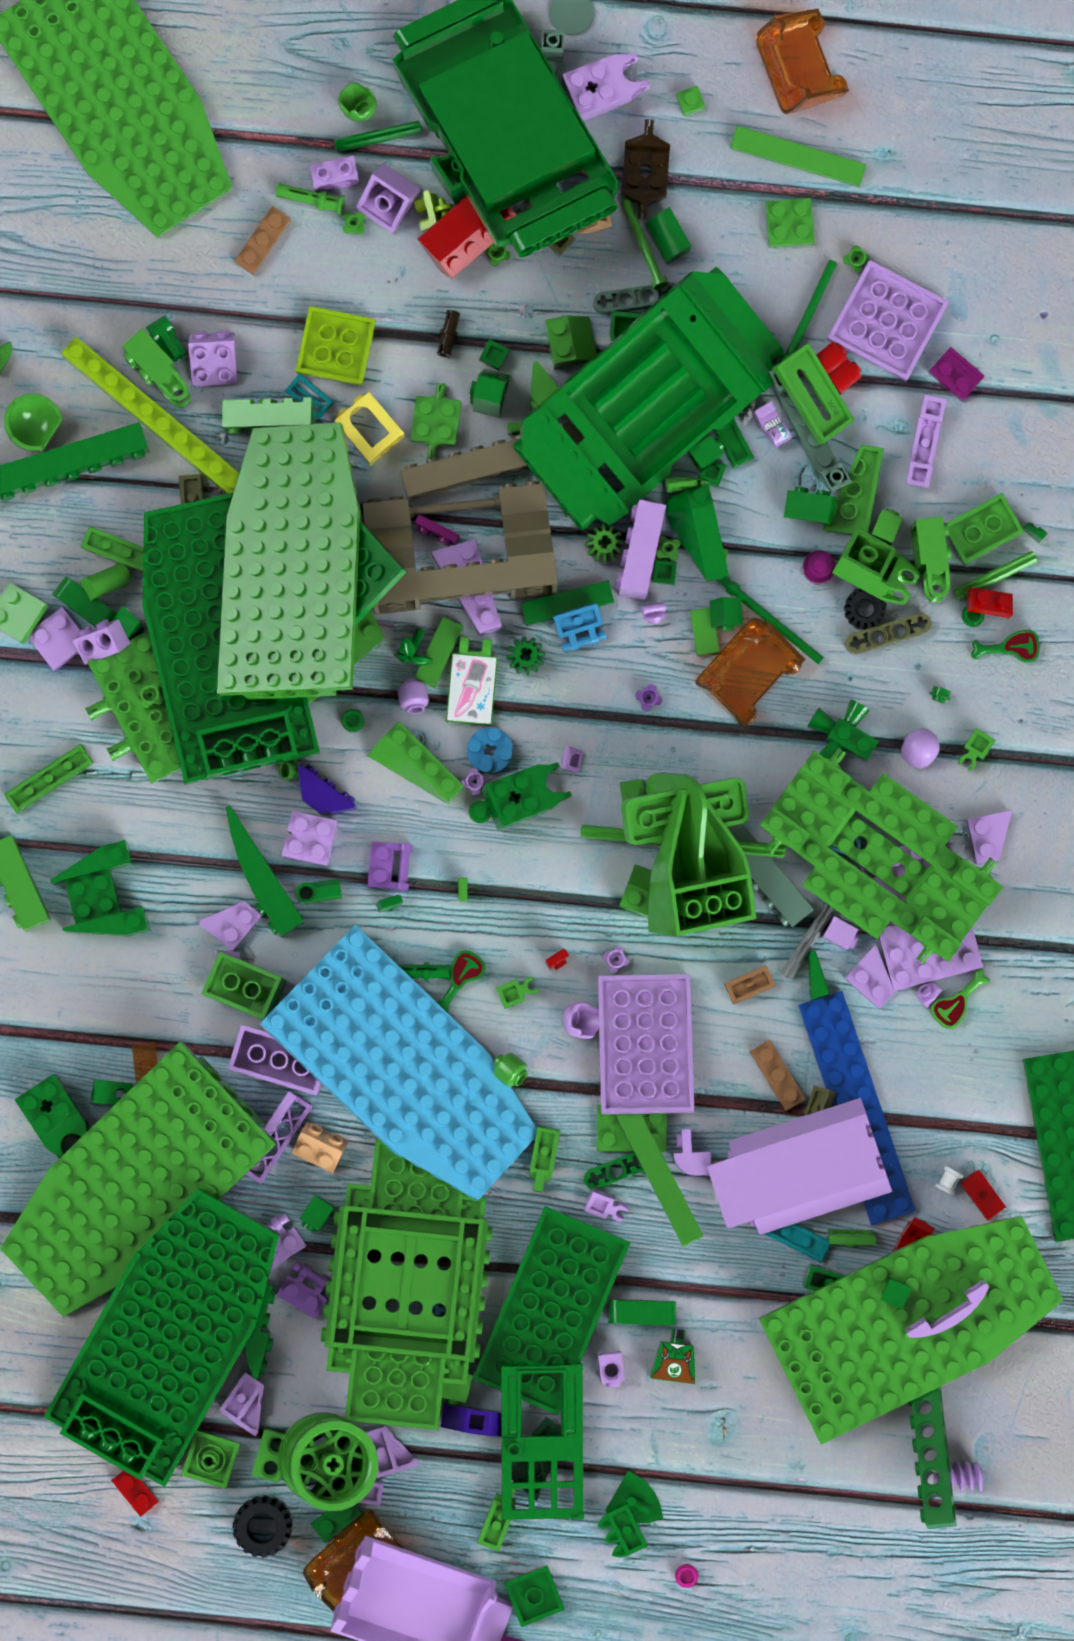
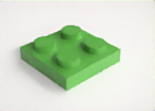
M811 198L766 201L769 248L814 244Z

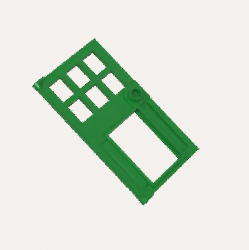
M570 1363V1365L501 1366L502 1520L584 1519L583 1363ZM561 1373V1435L522 1436V1374ZM573 1460V1481H557V1461ZM535 1461H551V1481L534 1482ZM512 1462H528V1482H512ZM535 1488H551V1508L535 1509ZM557 1488H573V1508H557ZM512 1489H528V1509H512Z

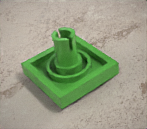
M197 1430L192 1439L181 1475L226 1489L241 1443Z

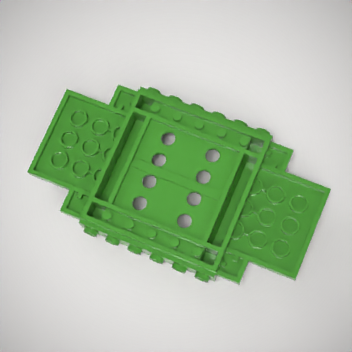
M381 1140L375 1141L371 1186L347 1183L345 1206H340V1210L335 1211L334 1225H338L337 1234H332L331 1248H335L334 1258L330 1257L328 1271L332 1272V1281H327L326 1295H330L329 1304L324 1305L323 1318H327L326 1328L322 1327L320 1342H325L324 1347L329 1348L326 1371L350 1373L345 1411L346 1421L439 1430L443 1383L467 1385L469 1362L474 1363V1357L479 1358L480 1344L476 1343L477 1334H482L483 1320H478L479 1310L484 1311L485 1297L481 1296V1289L487 1286L488 1273H483L484 1264H489L490 1250H486V1241H491L493 1227H488V1221L484 1220L485 1197H481L476 1201L469 1196L463 1195L462 1192L453 1188L445 1181L439 1180L432 1176L431 1173L394 1154ZM371 1250H378L381 1253L379 1262L371 1263L368 1260L367 1256ZM395 1252H400L405 1257L403 1264L399 1266L391 1262V1256ZM419 1254L425 1255L428 1259L427 1265L423 1268H418L414 1264V1259ZM441 1257L450 1259L451 1266L448 1270L438 1268L437 1262ZM371 1296L376 1300L374 1309L366 1310L363 1307L362 1302L365 1297ZM389 1299H396L399 1302L400 1306L396 1312L392 1313L386 1309V1302ZM414 1301L420 1302L423 1306L422 1312L418 1315H413L409 1311V1305ZM443 1304L446 1307L445 1315L442 1317L434 1316L432 1313L433 1306Z

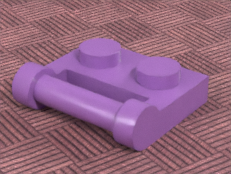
M372 841L367 887L409 891L407 879L409 856L413 845ZM394 851H401L398 882H391Z

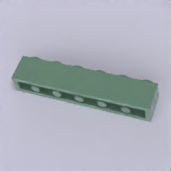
M743 823L727 827L736 840L758 842ZM745 854L751 872L753 890H760L765 896L762 898L763 902L769 909L774 907L779 913L776 917L784 927L788 925L792 928L814 910L771 857Z

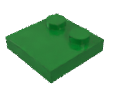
M548 1565L504 1582L521 1627L565 1610Z

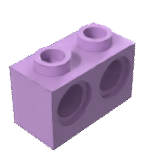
M354 156L309 165L315 192L320 193L323 190L328 192L359 185Z
M108 619L96 624V627L93 629L91 626H87L78 631L80 635L72 640L84 664H88L87 662L92 659L99 660L118 653L131 644L119 619L111 622Z

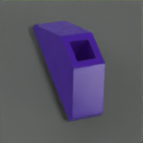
M300 764L298 766L302 800L321 815L354 811L357 806L353 803L355 798L344 791L341 794L335 790L337 785L327 778L324 781L316 776L318 771L307 764L304 767Z
M444 1403L441 1427L465 1433L501 1436V1411Z

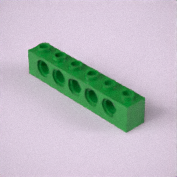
M940 1386L908 1402V1405L913 1407V1415H910V1425L912 1430L915 1429L916 1438L912 1439L914 1453L918 1452L919 1461L915 1462L916 1476H920L921 1485L917 1486L919 1500L923 1499L924 1509H920L921 1522L925 1523L928 1529L957 1526ZM924 1404H930L932 1407L928 1414L920 1413V1408ZM932 1427L934 1428L933 1435L928 1438L923 1437L924 1429ZM928 1451H936L937 1456L934 1460L927 1461L925 1459ZM931 1474L939 1475V1481L936 1484L928 1483V1478ZM935 1497L942 1498V1504L938 1508H932L930 1505L931 1500Z

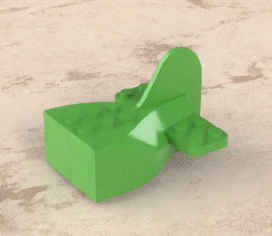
M660 772L651 775L646 782L645 795L627 798L621 805L624 835L629 844L640 845L663 840L651 872L648 903L649 932L681 936L756 919L749 864L741 846L727 828L728 826L742 824L749 817L745 782L740 778H727L699 784L693 777L687 774Z

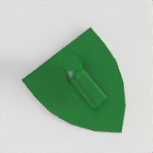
M628 1470L605 1511L608 1512L627 1502L638 1524L651 1523L663 1519L661 1505L655 1492L647 1482Z

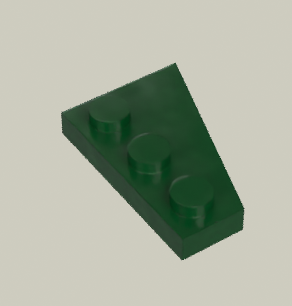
M546 1416L530 1436L561 1435V1428ZM551 1461L534 1462V1482L546 1480ZM512 1462L513 1482H528V1462ZM535 1488L536 1501L539 1498L541 1488Z

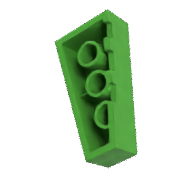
M303 397V402L294 398H284L282 403H277V400L271 398L260 399L259 403H254L252 399L223 400L222 428L228 431V434L239 435L242 434V431H251L252 433L253 428L315 424L316 404L311 397Z

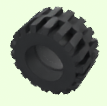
M264 1495L263 1497L256 1496L251 1500H247L237 1511L232 1526L234 1529L233 1536L237 1540L236 1543L244 1549L243 1551L246 1554L250 1553L253 1557L262 1556V1558H266L269 1555L277 1554L278 1551L285 1547L292 1533L293 1520H291V1513L286 1509V1505L283 1502L280 1503L277 1498H270ZM267 1513L274 1518L277 1528L275 1534L270 1539L260 1540L251 1534L249 1522L255 1514Z

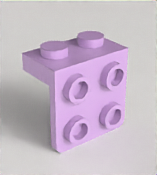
M219 330L216 333L197 331L190 334L188 344L192 384L194 386L236 384L235 332Z

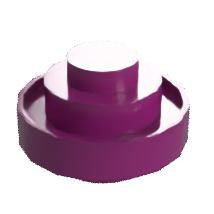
M822 550L813 551L804 559L802 571L809 582L817 585L825 584L834 576L832 572L836 563L828 552Z

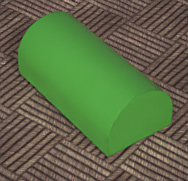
M120 563L85 577L80 583L90 600L93 601L128 586L131 576L127 567Z

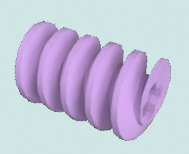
M956 1461L953 1468L950 1462L953 1491L955 1486L959 1485L960 1491L963 1492L965 1485H968L970 1492H972L974 1485H977L979 1492H982L983 1471L982 1468L980 1469L978 1462H974L972 1468L967 1461L964 1462L963 1467H961L959 1461ZM933 1474V1484H936L939 1481V1475Z

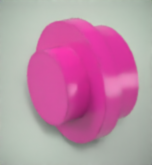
M690 1564L680 1565L676 1569L675 1580L681 1587L690 1588L697 1583L698 1572Z

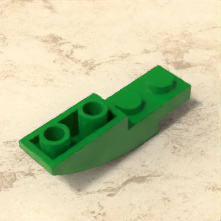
M267 1283L256 1327L245 1344L248 1365L254 1379H259L260 1374L265 1375L268 1362L264 1361L266 1352H271L274 1341L273 1338H270L271 1332L262 1330L263 1326L268 1327L271 1316L270 1313H267L269 1304H274L277 1292L273 1290L274 1285Z

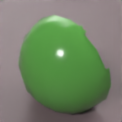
M24 394L15 398L8 405L4 415V428L9 439L17 447L27 451H42L51 440L63 418L58 406L49 398L40 394Z

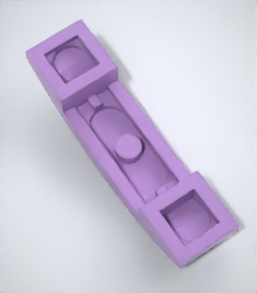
M924 395L914 436L906 484L923 488L929 487L933 468L932 464L947 399Z
M983 1279L965 1290L964 1293L969 1300L931 1324H928L924 1317L904 1329L908 1337L918 1338L934 1335L958 1324L979 1305L989 1288L988 1284Z

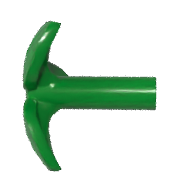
M416 628L412 640L409 636L405 637L400 644L401 653L397 652L394 656L405 664H408L409 660L414 665L419 666L431 663L433 661L432 658L422 655L418 656L416 653L424 635V630Z

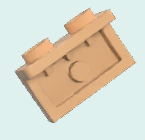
M307 1122L291 1154L334 1173L348 1141L338 1134L322 1129L318 1124Z

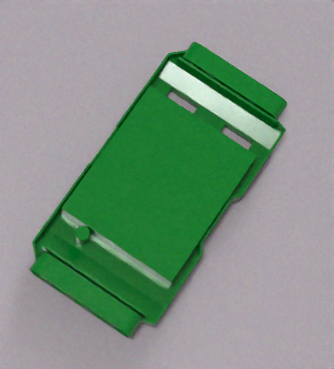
M457 0L398 29L394 33L393 37L401 50L392 59L399 79L429 131L437 133L460 172V183L465 194L487 230V235L497 247L513 245L518 256L523 258L611 215L617 210L618 205L614 199L619 187L618 180L576 108L573 107L554 74V70L513 0ZM583 170L585 171L589 180L561 193L557 183ZM528 198L533 208L507 221L504 220L500 213L501 211Z
M715 267L709 273L690 272L623 330V333L596 357L588 361L521 420L520 439L512 447L579 529L583 531L596 519L605 525L611 526L629 513L633 505L639 502V499L642 500L671 474L672 465L712 429H722L762 392L767 391L773 383L769 371L773 370V362L784 353V350L719 268ZM564 413L584 436V439L577 445L557 421ZM604 463H606L624 486L617 494L597 470Z

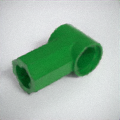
M165 315L146 327L152 339L173 362L181 360L187 354Z
M333 879L301 883L296 889L297 900L302 904L308 905L315 902L342 899L340 880ZM303 888H310L313 891L310 899H303L300 896V891Z

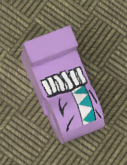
M772 401L754 411L753 418L774 448H778L792 439L789 430L778 415Z

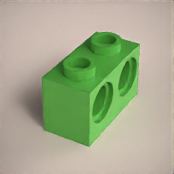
M269 1428L264 1429L252 1476L279 1483L281 1474L278 1467V1450L272 1448L271 1441L274 1438L282 1440L285 1435L284 1432ZM266 1462H275L278 1467L275 1473L267 1472L265 1469Z

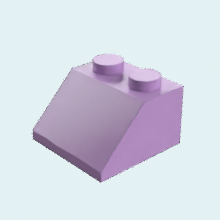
M383 164L372 174L356 209L391 233H394L412 208L421 188Z

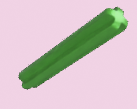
M1030 551L956 588L953 591L954 595L960 601L967 597V590L969 588L984 589L1035 564L1037 557L1033 551Z

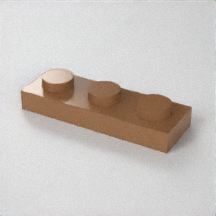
M272 206L234 260V263L254 276L291 222V218Z
M770 1040L750 1051V1054L785 1111L805 1100L804 1095Z

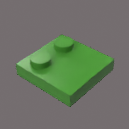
M9 582L0 596V630L25 644L47 610L48 605Z

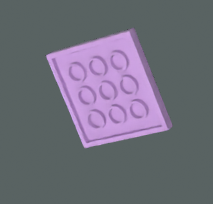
M869 260L827 340L834 342L836 345H842L845 350L907 382L949 301Z

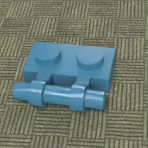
M596 602L552 615L558 637L568 636L569 638L568 642L561 644L563 652L570 650L574 652L579 650V647L589 644L594 646L599 644V641L607 639L605 631L598 633L595 631V627L603 625ZM588 630V636L576 639V633Z

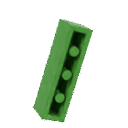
M10 835L1 839L0 887L4 886L7 893L4 895V899L8 907L13 906L16 913L13 919L18 929L22 927L27 932L51 921V918L15 837Z

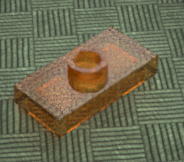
M155 1042L132 1045L136 1084L158 1063Z

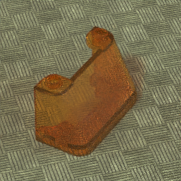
M819 8L774 16L756 34V44L779 107L784 114L795 113L842 97L849 92L847 81L842 75H831L817 36L823 31L824 19Z
M753 618L738 631L697 677L695 684L736 722L746 727L756 718L757 709L754 705L783 673L787 675L797 673L806 659L771 623L759 618Z
M372 1510L362 1513L309 1561L303 1570V1575L311 1590L333 1612L337 1603L341 1601L344 1593V1583L349 1571L353 1569L356 1560L354 1556L365 1536L408 1550Z

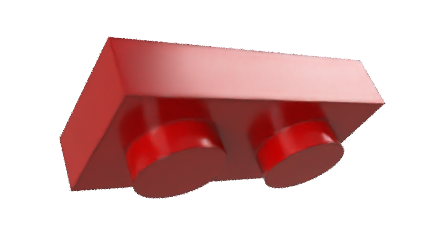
M974 587L967 590L969 612L1010 618L1013 615V594Z
M124 1470L111 1480L140 1517L159 1502L158 1498L142 1479L139 1480Z

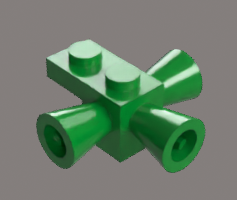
M850 699L844 718H839L835 722L819 707L807 727L829 734L825 739L829 743L819 754L831 759L839 748L844 752L846 750L866 762L879 741L859 730L856 726L870 710L859 702Z

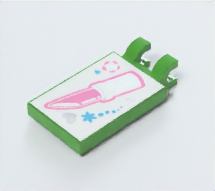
M460 637L459 654L452 653L446 722L492 726L498 657L491 656L492 640L483 639L482 652L469 651L470 639Z

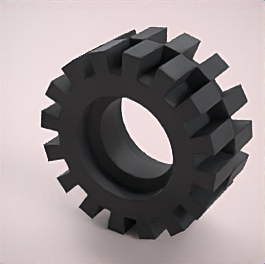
M855 589L845 602V617L848 618L850 624L855 625V628L858 629L859 627L862 628L861 630L877 626L886 614L887 605L886 602L866 591ZM861 600L870 601L874 606L873 614L868 617L861 616L856 608L858 602Z

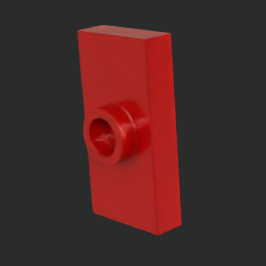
M561 949L546 959L545 964L549 970L555 968V970L560 969L567 964L566 959L569 958V954L566 949Z
M979 1169L960 1182L962 1188L987 1221L1006 1208Z

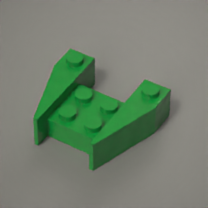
M126 840L101 846L50 880L53 885L61 883L66 885L75 925L63 927L64 932L129 937L150 931L145 908L139 907L122 912L111 870L133 865L130 848Z

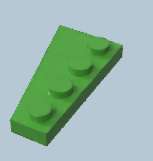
M867 445L860 446L848 474L852 483L841 488L836 500L833 524L825 523L823 531L852 536L858 527L869 533L884 448Z

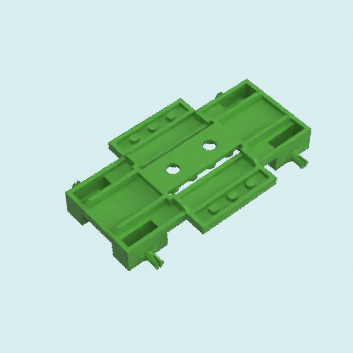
M838 748L831 759L825 758L816 751H813L759 825L773 838L765 850L769 852L772 848L770 854L774 855L780 844L785 845L815 866L802 886L875 939L879 938L891 921L922 944L924 948L916 958L918 961L925 964L928 957L933 953L949 962L986 907L991 905L1003 888L989 874L998 862L989 857L982 868L977 867L947 848L945 845L958 829V826L886 774L882 773L871 790L868 791L854 781L851 776L842 771L838 765L846 755L844 751L840 754L842 750ZM857 811L924 859L930 866L928 868L853 815L854 812ZM858 836H863L867 839V846L862 850L857 849L854 845V840ZM830 845L836 847L906 898L904 902L829 848ZM901 863L904 866L905 872L902 876L897 877L893 875L891 870L894 864Z

